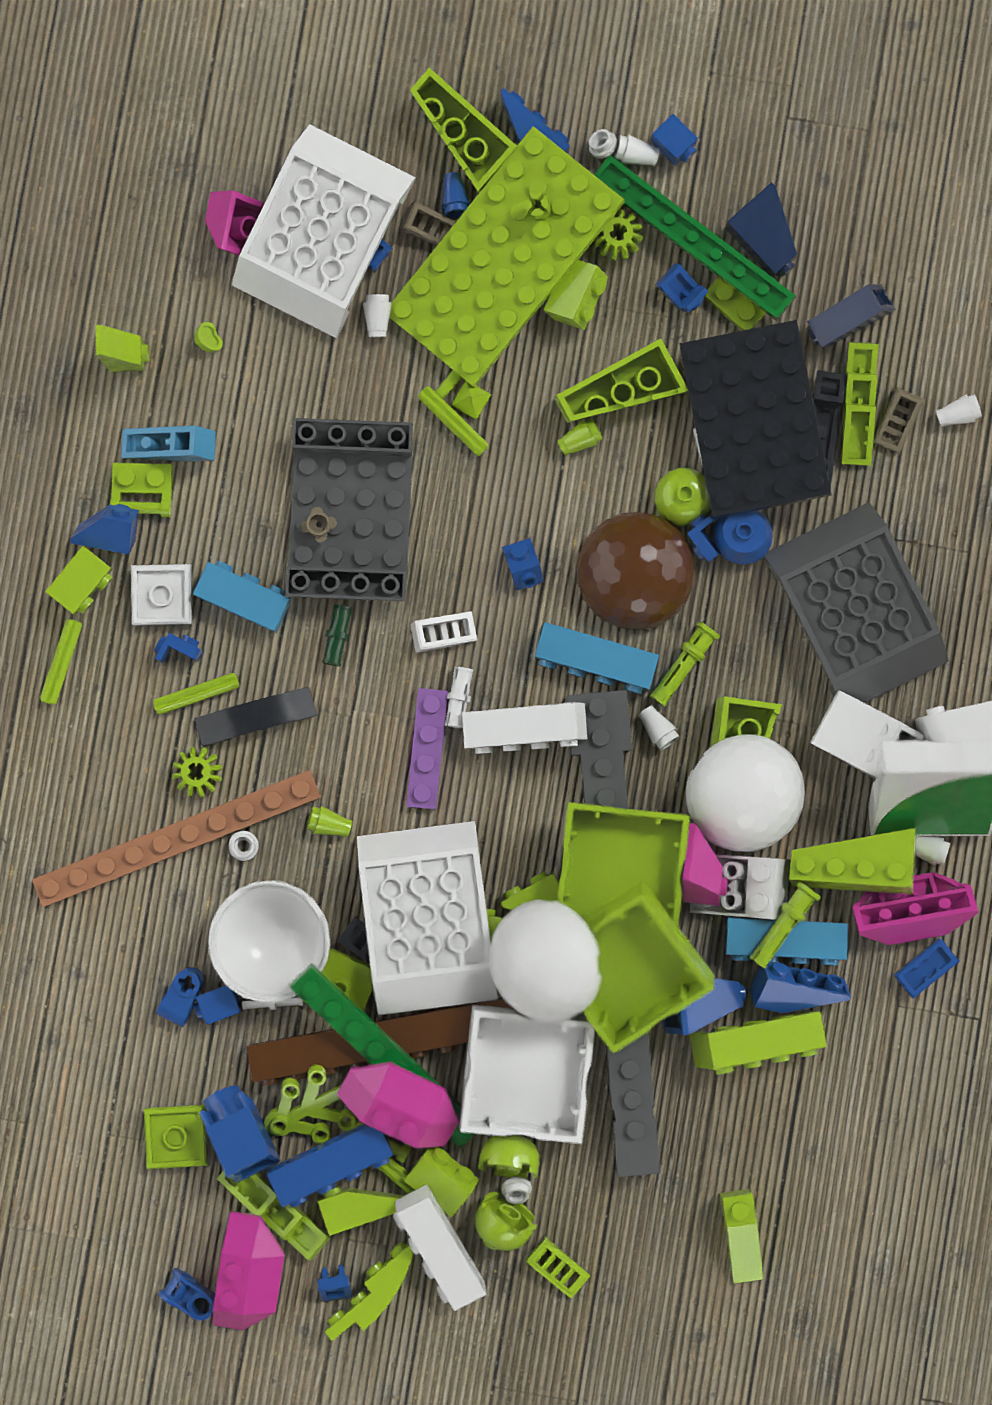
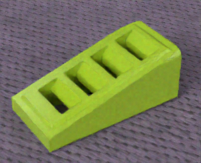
M546 1236L542 1238L526 1257V1262L571 1299L591 1276ZM549 1249L552 1254L541 1264L538 1260ZM556 1257L560 1258L561 1261L550 1272L547 1268ZM567 1264L570 1266V1269L559 1280L556 1276ZM576 1271L580 1276L570 1287H567L565 1283Z

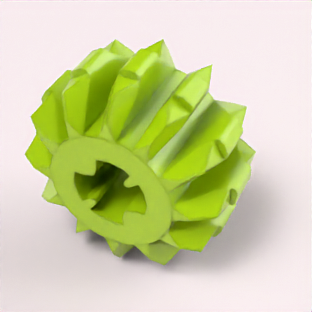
M619 210L618 217L615 218L613 216L597 236L599 238L594 240V246H604L600 253L602 256L607 255L610 251L612 252L611 260L616 261L618 253H621L624 260H627L629 257L628 250L632 253H637L638 247L635 243L642 242L643 236L637 234L642 229L641 224L632 225L635 220L633 214L624 219V210ZM619 230V234L623 232L622 240L617 241V237L613 239V231Z
M190 747L191 758L184 752H181L179 756L184 763L173 762V767L181 769V773L172 774V779H183L177 785L179 790L189 785L187 790L188 796H193L197 787L198 795L204 797V786L211 792H214L216 788L211 781H222V777L214 775V771L222 770L223 766L218 764L212 766V763L217 760L218 756L212 754L206 759L208 754L207 748L203 747L198 757L196 748ZM194 765L197 767L202 765L204 767L201 771L203 775L201 779L198 777L193 779L191 777L194 773L192 769Z

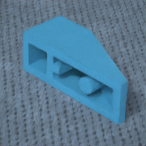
M196 425L123 429L121 458L188 462L214 461L216 431Z

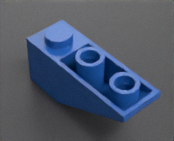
M505 88L500 91V99L517 144L521 142L534 126L569 154V140L561 131L550 129L546 125V119L538 111L534 110L531 112L524 106V100L516 92L511 91L509 93Z
M769 962L765 969L760 966L749 989L755 1007L780 1013L848 1001L851 998L845 979L834 974L816 973L806 968L788 967L779 962Z

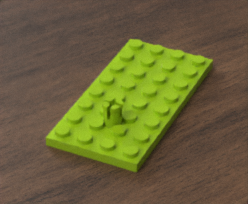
M534 126L395 297L391 305L389 317L473 387H476L625 203L621 196Z

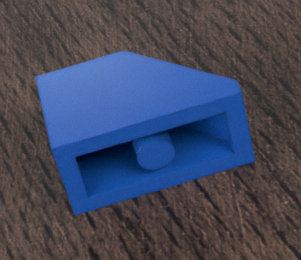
M123 504L108 505L77 526L71 537V544L129 555L136 542L139 510L130 509Z

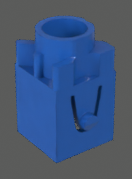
M238 1085L216 1091L203 1101L207 1112L203 1110L199 1114L228 1178H234V1181L239 1183L281 1161L252 1097L249 1098L247 1094L244 1095Z

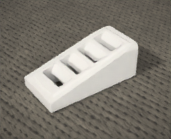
M472 611L417 620L411 624L416 653L477 641ZM461 620L463 621L465 636L463 637L460 636L458 621ZM446 623L451 624L453 634L451 639L448 636ZM436 625L439 626L441 640L437 641L434 629V626ZM423 628H427L429 639L427 643H425Z

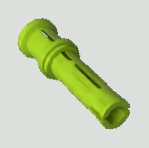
M700 621L696 624L698 628L688 642H683L682 653L667 671L653 693L650 694L652 698L663 706L667 705V702L682 684L696 662H701L706 658L705 652L713 641L719 640L721 637Z
M798 882L796 885L798 889L788 903H783L781 906L783 912L757 949L749 957L764 969L796 924L804 922L806 919L805 914L814 901H819L821 898L801 882Z

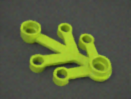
M314 1065L308 1070V1083L301 1105L290 1110L292 1100L298 1097L300 1093V1084L294 1078L284 1080L279 1105L270 1110L266 1115L264 1124L266 1130L274 1136H285L292 1131L310 1135L316 1143H323L329 1140V1126L322 1122L311 1124L300 1121V1119L309 1116L336 1122L342 1130L347 1131L355 1127L356 1115L348 1109L341 1111L326 1107L340 1100L337 1092L341 1085L317 1096L319 1087L326 1081V1070L320 1065ZM315 1073H319L322 1076L319 1078H314L312 1075ZM292 1086L295 1090L288 1091L286 1088ZM344 1118H350L351 1121H350V1122H344V1121H342V1119H344ZM276 1122H283L284 1124L278 1125V1124H275V1123H276ZM324 1131L325 1134L318 1135L316 1134V1132Z

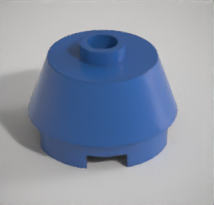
M759 510L719 518L714 527L713 538L717 550L726 560L735 564L746 565L757 562L766 555L772 544L773 532L766 516Z

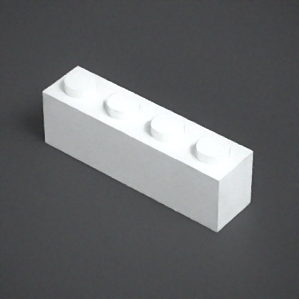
M575 702L462 712L464 748H475V754L493 753V747L503 746V752L520 751L523 744H531V749L549 748V742H559L560 747L578 746L577 740L587 739L585 703Z
M426 1184L396 1200V1213L393 1214L395 1222L401 1231L406 1229L409 1234L408 1242L414 1254H421L425 1262L422 1263L423 1268L429 1279L435 1278L439 1285L437 1291L444 1303L449 1302L453 1310L456 1311L485 1296L484 1279L429 1186Z

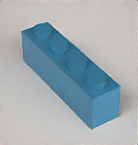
M544 622L534 659L540 660L538 664L540 666L556 670L557 665L568 668L567 673L570 675L584 678L585 673L597 676L596 682L613 686L614 682L625 684L624 690L637 694H642L643 690H650L659 655L547 622Z
M725 917L724 953L731 954V960L749 961V955L753 954L777 920ZM817 921L797 923L770 962H779V957H791V963L809 964V958L821 959V964L839 965V960H847L848 924Z

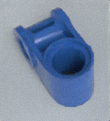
M187 967L174 977L169 990L160 1002L156 1014L184 1027L194 1008L196 996L199 995L204 984L202 972L195 967ZM188 976L192 977L191 983L194 984L190 988L185 987L186 981L183 980Z
M174 1268L172 1278L165 1289L159 1291V1297L195 1320L203 1321L208 1319L213 1314L215 1293L196 1281L187 1272ZM199 1297L205 1298L210 1304L209 1311H200L196 1307V1299Z

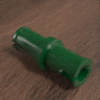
M335 604L330 629L326 630L325 637L328 639L322 663L340 667L345 641L349 640L347 630L352 608Z

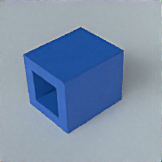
M672 114L652 133L650 142L656 148H659V151L676 166L681 160L686 163L696 153L697 149L695 146L698 137Z
M227 985L196 996L197 1003L194 1004L199 1020L204 1019L206 1025L243 1011L237 993Z

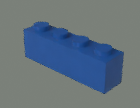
M364 1123L268 1168L267 1176L281 1206L289 1204L290 1207H295L307 1200L306 1196L315 1191L318 1194H323L335 1187L334 1182L345 1178V1181L353 1180L362 1174L361 1170L372 1165L373 1168H378L390 1161L388 1157L393 1155V1149L384 1132Z

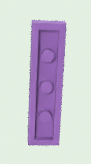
M418 688L407 807L436 809L448 691Z

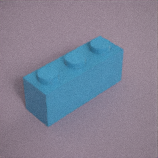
M217 560L215 565L207 562L193 595L277 633L291 604V600L285 597V590L274 585L267 589L259 585V578L245 572L242 577L232 573L234 567Z

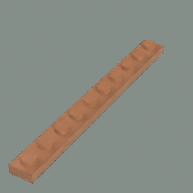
M308 770L34 878L32 881L42 907H46L321 798L311 770Z

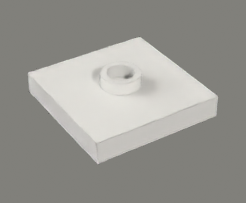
M191 564L131 565L133 626L192 624Z

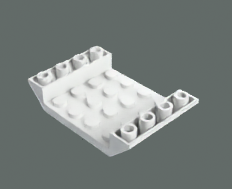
M309 124L292 146L239 255L232 286L337 338L350 313L347 309L399 203L403 205L415 177Z
M475 821L357 836L358 865L378 1015L498 1000L497 987L490 970L489 954L491 942Z

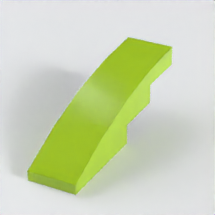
M848 341L845 371L847 378L843 401L841 464L871 466L876 416L878 343Z
M224 1170L217 1177V1180L254 1215L261 1216L271 1229L283 1240H287L307 1260L312 1261L330 1240L331 1237L297 1206L290 1207L288 1204L282 1207L272 1184L259 1173L239 1183L235 1182L234 1178H228Z

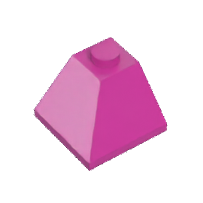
M233 190L210 192L205 222L217 248L239 256L265 203Z
M690 823L683 874V902L719 906L720 896H726L728 878L722 877L723 867L697 825Z

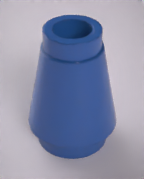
M450 172L444 175L441 210L445 212L446 217L459 219L470 205L462 175L458 172Z

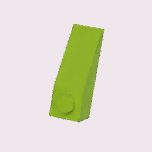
M95 325L96 356L110 372L145 371V362L150 361L149 344H144V340L140 335L104 325Z
M340 1185L323 1193L324 1196L319 1198L318 1204L328 1234L331 1236L395 1214V1201L406 1195L355 1188L341 1190Z
M750 1189L720 1193L733 1283L762 1280L763 1270L753 1193Z

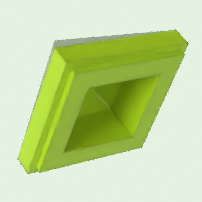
M465 380L451 406L477 420L491 394L478 386L473 387Z

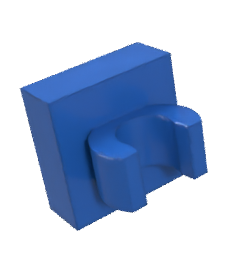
M338 1265L339 1274L336 1277H329L327 1267L322 1269L323 1279H318V1289L323 1302L352 1298L349 1277L346 1275L342 1265Z

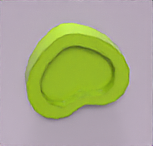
M204 322L195 330V343L202 350L215 353L222 348V339L217 335L216 327L211 322Z

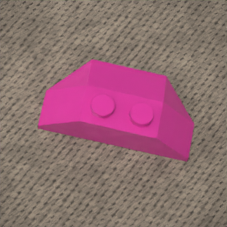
M934 872L914 875L913 895L865 892L861 899L852 906L859 935L886 945L947 935L978 914V907L971 885L961 884L952 878Z
M391 1062L361 1068H350L337 1092L339 1098L362 1123L415 1148L446 1146L459 1123V1118L454 1111L445 1088Z
M235 1211L230 1212L221 1253L213 1307L214 1326L245 1330L276 1312L285 1253L273 1234L266 1227L263 1218L259 1215Z

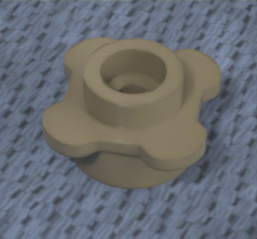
M315 507L311 510L307 521L302 522L301 529L304 533L312 534L317 542L322 543L327 540L329 531L336 527L337 521L334 517H328L323 513L322 508ZM321 522L322 526L318 528L316 524Z

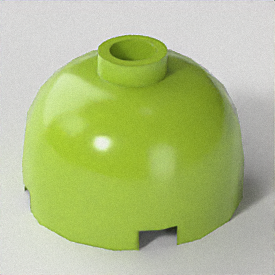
M676 468L667 472L659 480L654 491V503L658 514L676 527L690 526L702 514L707 516L711 506L705 476L692 468Z
M493 1135L483 1145L478 1169L483 1172L487 1171V1167L495 1169L494 1175L511 1178L519 1176L528 1179V1173H531L533 1178H537L539 1153L536 1145L529 1138L522 1135Z
M489 1192L482 1199L475 1215V1227L484 1245L489 1249L512 1251L522 1247L537 1227V1224L533 1225L532 1223L535 1218L533 1213L522 1203L513 1204L498 1198L501 1194L499 1192Z

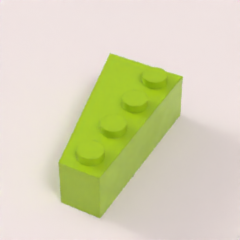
M429 67L410 91L478 193H480L518 146Z
M660 338L555 395L553 398L566 422L570 423L688 392V388L664 342Z
M727 696L717 698L710 748L722 740L738 735H759L770 739L774 722L783 704Z
M916 829L794 849L791 852L789 878L792 887H797L798 882H801L808 888L913 895Z
M809 1010L771 1017V1021H766V1019L744 1022L741 1027H738V1025L715 1027V1032L712 1033L700 1032V1030L689 1034L695 1068L715 1070L716 1074L733 1072V1066L743 1064L745 1069L762 1066L761 1060L771 1059L772 1063L790 1060V1054L799 1053L800 1057L818 1054L817 1049L827 1047L821 1011Z

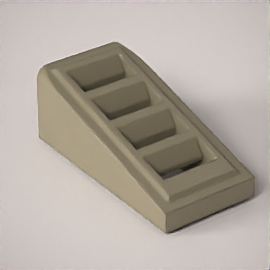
M414 201L410 204L399 229L437 246L456 221ZM417 213L422 214L417 227L412 226ZM428 218L433 219V221L428 232L426 233L423 231V229L427 223ZM439 223L444 224L439 238H436L434 234Z
M896 386L873 438V443L900 454L925 399ZM899 399L912 403V409L898 404ZM894 409L909 415L907 421L893 415ZM889 420L904 426L902 432L888 426ZM884 431L899 437L898 442L896 443L883 437Z

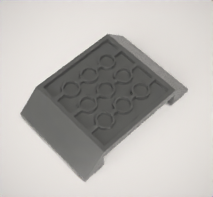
M293 418L292 449L294 451L291 525L285 596L405 601L408 574L413 423ZM315 507L322 508L323 513L328 517H334L337 521L336 527L329 531L327 540L322 543L317 542L312 534L304 533L301 529L302 522L307 521L311 510ZM318 522L316 526L319 528L322 526V523Z
M870 502L768 551L764 556L775 581L779 579L831 684L829 689L833 698L837 691L840 690L865 703L949 661L941 632L887 524Z

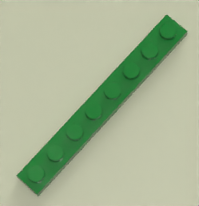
M609 155L594 173L598 179L625 200L624 206L774 320L778 321L795 300L796 295L613 156Z
M313 963L307 966L290 983V988L372 1065L391 1062L441 1086ZM446 1090L454 1111L459 1118L461 1104ZM458 1123L450 1139L461 1148L476 1133L461 1132Z

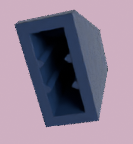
M771 182L727 221L725 229L764 272L775 278L778 274L784 277L795 267L793 261L797 256V251L776 186Z
M868 284L807 321L811 328L808 330V333L816 345L820 344L821 348L829 347L892 313L896 309L881 284Z

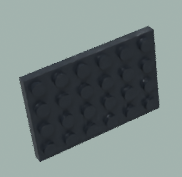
M797 320L679 343L713 519L831 496L832 492Z

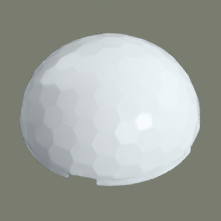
M759 735L733 736L713 745L704 753L695 769L691 770L686 786V804L693 823L697 825L702 835L708 841L731 851L753 852L777 843L790 832L799 819L805 796L803 776L795 758L777 742Z
M262 881L241 887L224 900L211 922L208 943L213 966L229 988L251 1000L277 1002L297 996L290 988V983L311 963L322 972L328 960L330 936L326 917L312 897L302 889L285 882Z
M534 900L526 902L510 911L495 930L490 946V970L499 993L514 1009L532 1019L551 1022L572 1018L591 1004L597 994L601 979L597 966L599 951L591 931L573 910L556 901Z

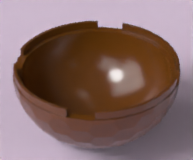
M643 512L622 513L612 516L598 525L584 541L577 561L578 586L584 601L605 622L618 628L629 630L649 629L659 626L674 617L687 602L695 580L694 557L682 533L666 519Z

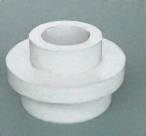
M605 129L594 132L589 139V151L596 158H605L611 155L618 145L616 136Z
M239 831L229 841V851L237 860H250L258 852V840L251 832ZM242 840H246L249 843V849L245 852L239 849V843Z
M515 1176L502 1184V1194L508 1202L519 1204L529 1199L532 1186L527 1179Z

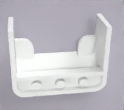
M992 701L945 711L944 706L927 709V716L914 719L917 732L924 735L922 741L940 743L992 741Z

